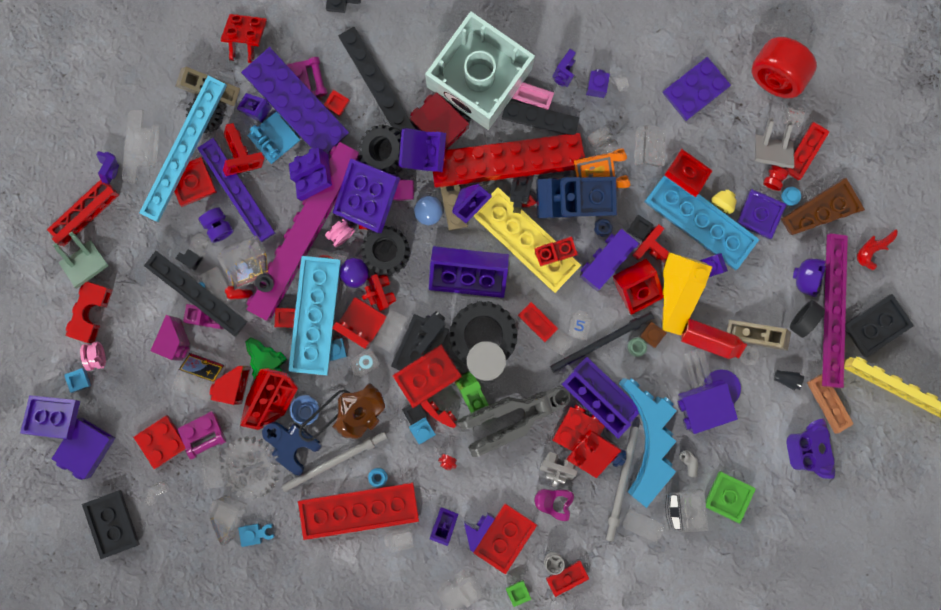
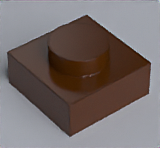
M650 322L639 338H642L651 347L656 348L666 335V332L653 322Z

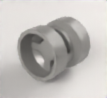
M550 552L544 558V565L550 574L558 575L564 570L565 563L559 553Z

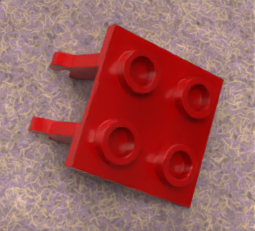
M229 14L221 36V42L229 43L230 61H234L236 42L247 44L248 63L253 62L254 46L259 47L267 23L266 18Z
M591 430L567 457V461L597 478L621 452V449Z

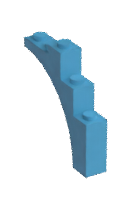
M623 378L619 385L630 395L637 406L645 434V451L642 465L636 480L627 492L647 508L676 473L671 468L673 464L664 457L676 443V440L672 438L674 434L664 426L677 410L672 407L674 404L668 398L656 397L654 399V396L646 390L642 392L638 388L640 385L634 379L630 378L628 380Z

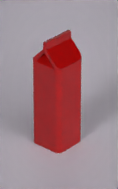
M690 318L681 336V342L727 359L740 358L747 346L736 335Z

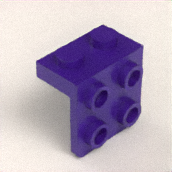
M408 128L402 129L399 166L401 168L443 172L446 133L425 132Z

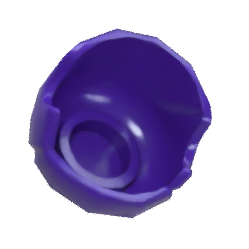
M350 258L345 260L340 267V278L347 287H361L368 279L369 269L361 259Z

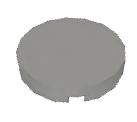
M480 342L474 345L467 356V366L470 373L480 380L497 378L503 372L506 365V357L503 350L492 342Z

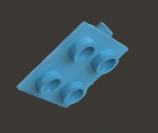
M277 112L258 127L256 125L250 128L251 133L247 135L271 164L300 141Z

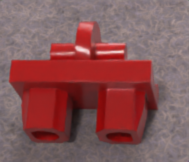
M375 274L368 279L369 286L364 287L366 294L362 296L363 300L369 299L371 305L377 304L379 312L385 310L396 301L393 292L384 294L383 287L390 285L387 275L378 276Z

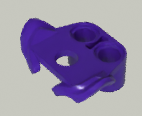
M824 418L811 422L807 426L806 431L801 434H790L787 437L786 444L790 464L793 469L814 471L821 478L833 479L835 478V458L831 449L830 433ZM821 443L825 445V452L823 454L819 452V445Z

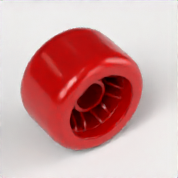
M775 37L763 46L752 64L751 72L757 84L770 94L781 98H795L804 91L814 76L817 62L813 53L802 43L788 37Z

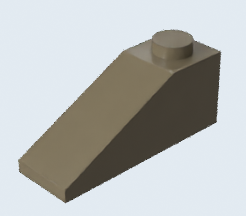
M183 67L180 70L175 87L198 95L208 75L189 67ZM223 82L227 87L219 102L235 106L240 88Z
M729 320L727 328L728 333L738 336L744 343L788 351L791 331L788 329Z

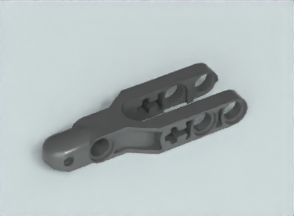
M558 386L551 390L537 393L524 400L506 397L463 416L458 420L461 431L476 425L480 426L482 422L493 417L498 418L518 408L524 410V416L521 421L471 443L468 448L472 457L481 456L525 436L536 420L567 406L570 402V392L565 387Z

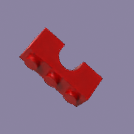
M85 282L81 285L78 302L74 304L72 309V319L66 326L67 337L90 344L95 342L100 325L90 321L89 311L94 306L107 308L113 289L91 282Z

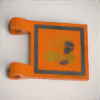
M621 148L612 153L574 160L576 177H615L613 161H625L627 159L625 150ZM627 175L616 179V188L630 187V180Z

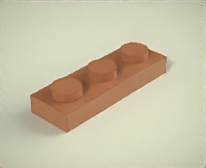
M822 374L807 382L835 434L853 425L835 389L822 386Z

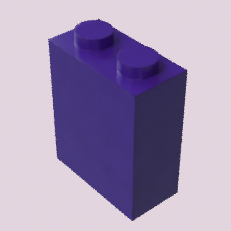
M723 380L678 394L679 401H677V404L685 416L683 419L686 430L689 429L693 434L738 420L728 384Z
M78 418L76 419L72 440L63 439L51 459L56 462L59 468L68 469L73 472L72 475L77 479L91 478L114 442L115 437L88 420Z

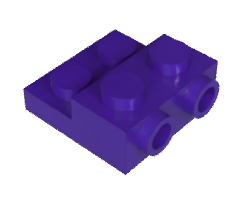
M311 148L308 154L296 156L294 161L289 163L290 179L295 182L297 199L300 201L332 186L329 156L320 148Z

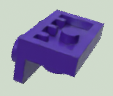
M571 49L568 50L552 76L554 81L562 87H568L575 76L570 70L576 61L573 59L576 52Z

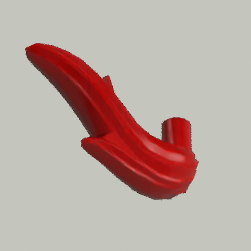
M897 229L881 240H875V236H872L857 254L859 264L875 270L877 264L871 261L873 254L879 250H889L888 245L895 240L898 234Z

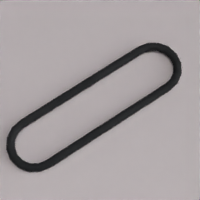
M339 390L301 425L299 436L302 440L307 442L313 441L337 419L338 414L310 439L302 435V429L338 394L343 392L350 393L349 391Z

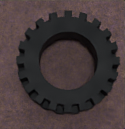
M477 301V303L468 304L465 308L461 309L456 317H454L450 327V343L455 355L467 365V356L471 349L467 346L464 339L465 329L473 319L489 317L495 320L501 327L502 342L499 347L503 350L507 360L515 350L518 334L515 321L510 316V313L504 310L501 305L493 304L490 301Z

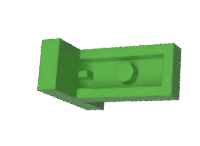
M470 371L461 375L462 377L454 382L470 413L488 406L480 389L479 382Z

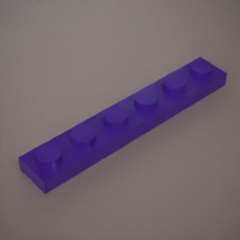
M212 138L199 146L197 149L258 243H262L276 234L238 174L225 176L223 167L225 160L228 159L216 140Z

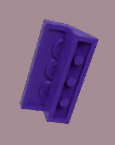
M585 357L561 384L618 439L632 425L631 422L639 414L633 400L588 357Z

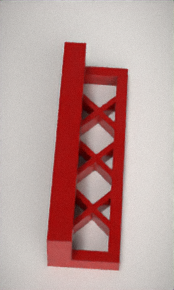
M101 180L97 182L47 229L53 236L52 240L64 247L72 240L69 235L70 232H74L77 235L120 194L110 184H105ZM105 185L107 188L98 195V190ZM88 199H94L89 205H87L84 208L85 201H87ZM74 212H80L75 218H73L70 221L71 214H73ZM66 225L58 233L54 231L58 226Z

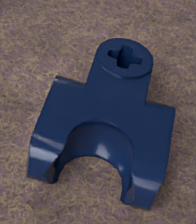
M278 422L269 423L263 428L262 436L265 441L275 447L270 456L294 475L300 476L304 471V466L296 458L297 449L306 447L316 452L322 448L321 442L317 439L310 442L302 440L299 436L300 426L293 423L289 430ZM275 428V429H276V432H275V433H276L277 435H274V436L272 437V436L270 435V434H271V430ZM302 429L303 437L307 439L313 437L306 430Z

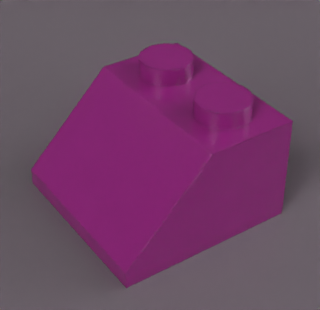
M170 315L165 316L150 350L151 352L170 360L183 361L184 358H187L190 352V348H188L190 342L180 318Z

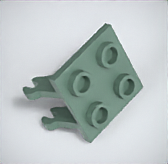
M70 232L69 235L81 249L68 256L57 243L53 244V247L63 258L59 262L60 266L77 289L109 265L91 240L83 244L74 232Z

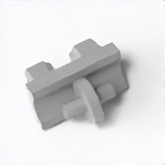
M549 452L546 459L541 463L539 470L547 472L546 478L552 480L551 486L556 487L558 482L565 484L566 479L572 481L577 474L575 465L567 461V458L563 466L556 464L558 455Z

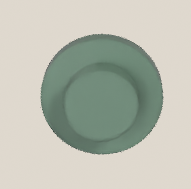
M633 338L628 343V351L635 357L642 356L647 351V344L642 338Z

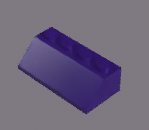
M433 246L430 260L429 290L504 298L509 254Z

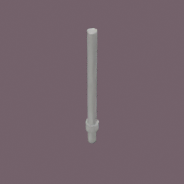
M634 426L631 428L626 450L627 459L622 467L612 515L609 516L607 523L609 528L606 540L612 542L614 541L616 528L620 524L619 515L639 433V428Z
M385 431L372 438L364 439L363 443L281 485L283 491L286 492L366 449L374 448L377 443L388 438Z

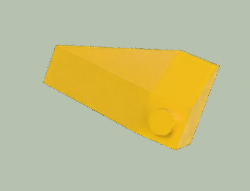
M669 252L663 269V331L682 335L706 286L712 266L705 262Z

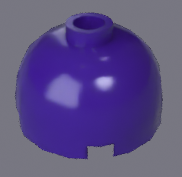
M811 258L803 261L799 268L795 267L793 279H796V287L800 292L812 297L818 296V286H821L826 267L824 266L826 264L825 260Z

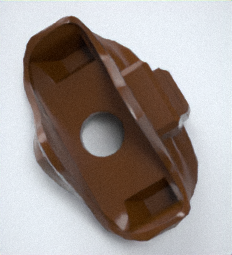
M368 383L361 391L341 394L338 398L337 421L332 427L342 437L351 439L362 437L367 428L373 430L379 423L377 416L385 409L381 392L371 383Z

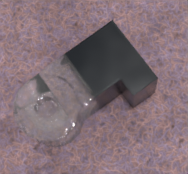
M203 234L195 235L186 253L182 254L179 252L175 259L196 271L211 248L210 239Z

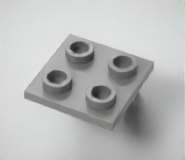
M769 118L764 135H755V161L793 169L794 149L793 142L789 141L793 122L788 121L782 141L769 139L774 124V118Z

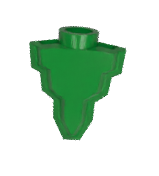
M252 337L245 341L247 352L251 357L250 365L253 369L252 376L254 379H256L260 369H272L282 372L280 366L288 359L282 352H276L272 347H265L260 341Z

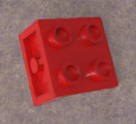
M355 297L339 323L336 322L332 329L364 349H368L387 317Z

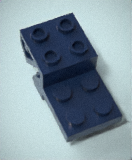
M566 177L562 179L536 180L537 218L617 215L616 177Z

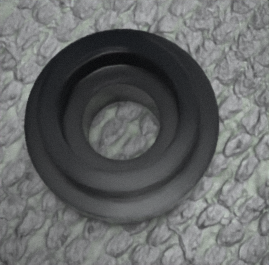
M268 273L259 274L255 279V286L262 292L271 291L275 285L274 278Z

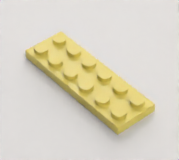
M497 187L491 194L492 197L473 217L552 292L556 293L581 264L571 257L540 267L534 248L556 241L522 209L521 214L513 213L514 202H510V198Z
M849 357V359H844L845 370L941 418V402L938 401L937 396L931 393L924 394L920 392L921 388L913 384L907 385L902 382V378L895 375L889 376L885 374L884 369L878 366L871 367L867 365L868 361L863 358Z

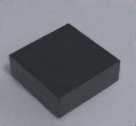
M637 215L627 231L641 241H644L654 224Z
M421 404L414 408L409 405L402 409L410 425L428 417Z

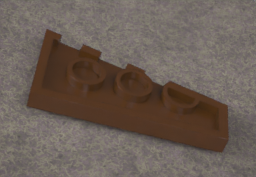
M843 178L781 218V221L789 234L794 235L864 211L865 209L847 178Z

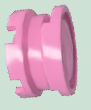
M345 218L342 219V223L338 221L325 234L328 240L331 239L334 242L333 245L335 247L342 245L355 232V229L350 228Z
M100 342L81 346V361L87 371L105 367L106 356Z

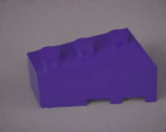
M620 229L615 235L611 233L605 240L607 245L604 249L599 248L593 255L595 258L591 264L587 262L580 270L582 272L580 278L596 291L601 289L622 262L627 259V256L633 249L639 245L623 229Z

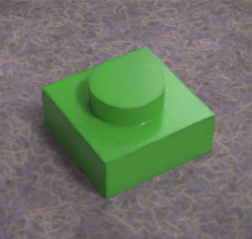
M523 580L506 587L513 607L531 600Z

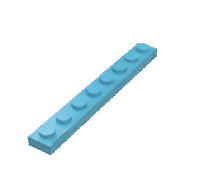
M209 75L207 76L139 212L140 214L156 222L160 221L227 87L225 83Z

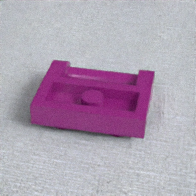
M319 57L287 64L317 98L328 94L322 80ZM312 67L317 87L314 91L311 89L307 68Z
M213 411L178 428L190 460L217 444L222 445L226 443L224 433ZM213 433L216 434V437L196 447H193L194 443L210 436Z

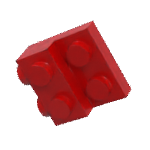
M575 405L574 408L569 407L552 441L574 451L591 430L601 435L605 426L594 415L590 417L584 414L586 410Z

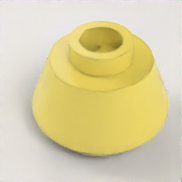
M729 190L720 191L711 198V203L725 214H731L735 211L736 195Z

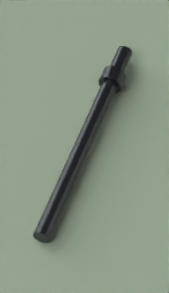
M649 312L638 319L634 318L629 321V324L550 366L552 372H556L632 330L640 329L641 325L654 319L653 314Z

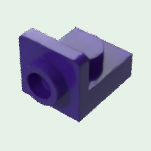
M722 253L699 260L712 266L709 277L728 271Z

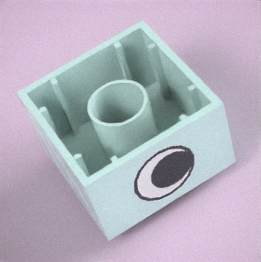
M470 11L425 73L427 88L435 93L438 92L447 102L489 130L531 72L535 55Z

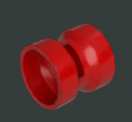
M771 165L768 171L769 176L764 179L763 185L772 190L780 191L783 187L782 181L787 178L788 171L782 167Z

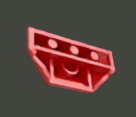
M260 369L246 397L240 426L260 430L264 425L284 416L298 390V386L287 373L272 369Z

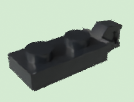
M534 175L513 178L510 191V202H514L513 213L521 214L522 204H527L529 201Z

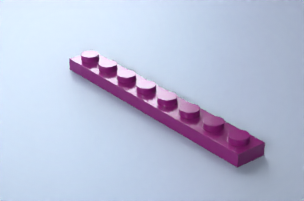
M832 233L827 234L822 386L844 388L848 236Z

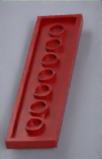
M580 133L574 135L566 134L445 150L443 172H433L434 186L437 188L575 170L574 160L585 158Z

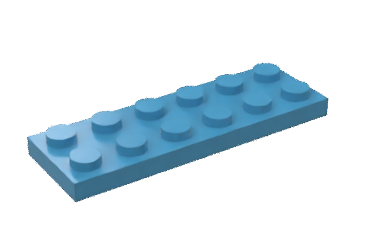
M663 176L644 201L712 254L722 253L725 263L735 271L760 240L699 194L694 197L666 176Z

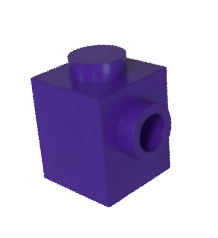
M601 69L591 71L588 77L586 95L604 98L607 93L610 74Z

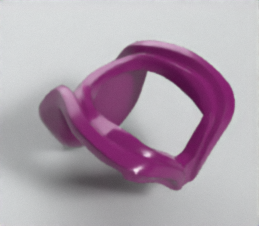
M541 489L536 493L534 503L538 510L550 514L560 521L569 520V506L574 500V494L571 491L564 489ZM558 496L568 499L563 507L565 514L558 513L553 508L554 500Z

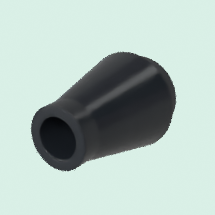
M776 370L773 380L795 391V389H801L804 375H800V372Z

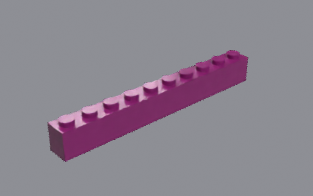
M341 142L337 146L335 145L330 152L329 165L332 186L303 201L302 205L304 207L301 212L298 211L293 219L295 223L291 229L289 228L284 235L285 241L282 246L279 245L277 247L274 261L269 262L267 265L268 274L274 278L275 285L273 289L269 292H262L257 289L255 295H251L247 301L248 307L246 310L270 322L273 318L275 308L279 307L301 267L302 256H307L331 213L350 158L358 161L361 158L358 151Z

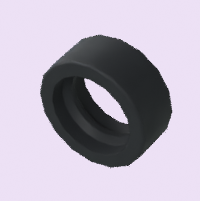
M814 300L809 301L792 320L790 330L801 338L807 336L823 318L825 308Z

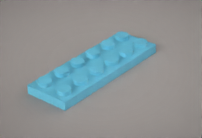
M302 256L289 372L328 376L341 260Z

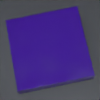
M751 189L737 219V223L749 231L772 239L787 204Z

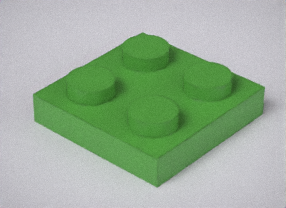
M719 471L703 506L740 524L756 488Z

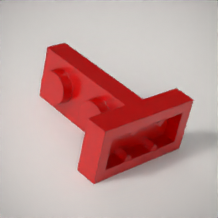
M234 123L226 124L224 136L233 159L225 160L223 167L225 176L262 168L264 161L262 152L248 155L246 146H243L241 142L240 131L236 130Z
M658 224L632 256L639 260L649 250V254L654 259H660L666 263L669 251L655 241L664 228Z

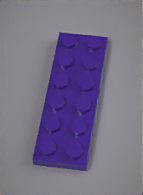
M270 47L241 72L310 148H320L328 153L349 134L344 126Z

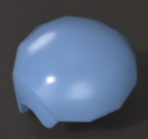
M426 196L418 200L414 213L416 219L421 224L433 225L442 217L444 208L442 202L437 197Z
M309 395L298 396L291 403L290 415L296 423L302 425L319 409V405ZM319 413L306 425H310L317 420Z

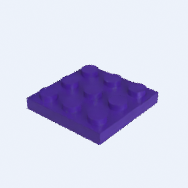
M350 158L332 213L372 231L382 233L400 178Z

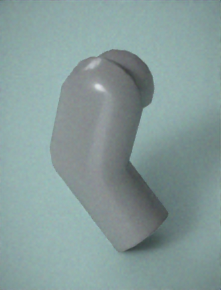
M683 450L679 454V459L688 466L687 476L697 477L698 459L690 451Z

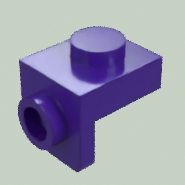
M98 151L96 154L97 158L103 164L98 175L103 183L109 185L112 179H115L117 176L119 164L113 154Z

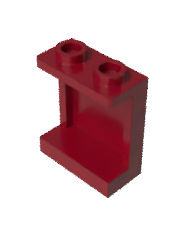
M436 92L434 95L430 94L424 100L425 104L420 109L417 107L412 111L410 122L421 131L446 133L445 150H447L469 129V123Z

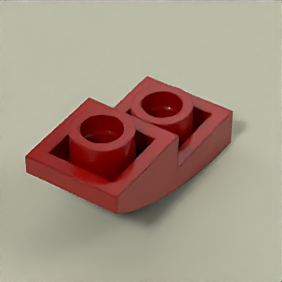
M572 236L534 248L540 267L578 255Z
M427 399L421 404L433 418L451 428L457 426L455 423L457 419L451 411L447 413L444 410L438 414L439 408L433 400L429 402Z

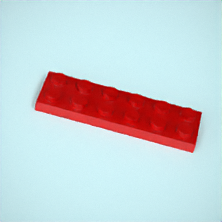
M414 482L298 501L303 540L419 522Z

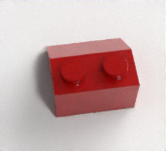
M647 259L612 276L617 291L631 315L664 298L657 271Z
M239 365L215 380V383L210 387L209 394L212 395L211 400L231 405L242 404L251 367Z

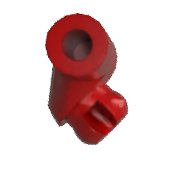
M228 286L225 289L226 297L230 300L249 299L253 295L250 289L235 290L234 286Z

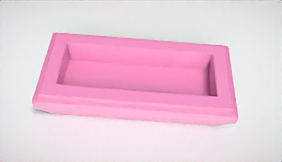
M523 82L514 94L513 99L549 110L554 92Z

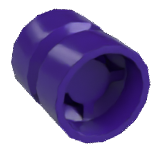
M220 207L207 211L198 219L202 227L208 229L207 235L212 243L224 240L234 232L230 223L225 221L226 216Z

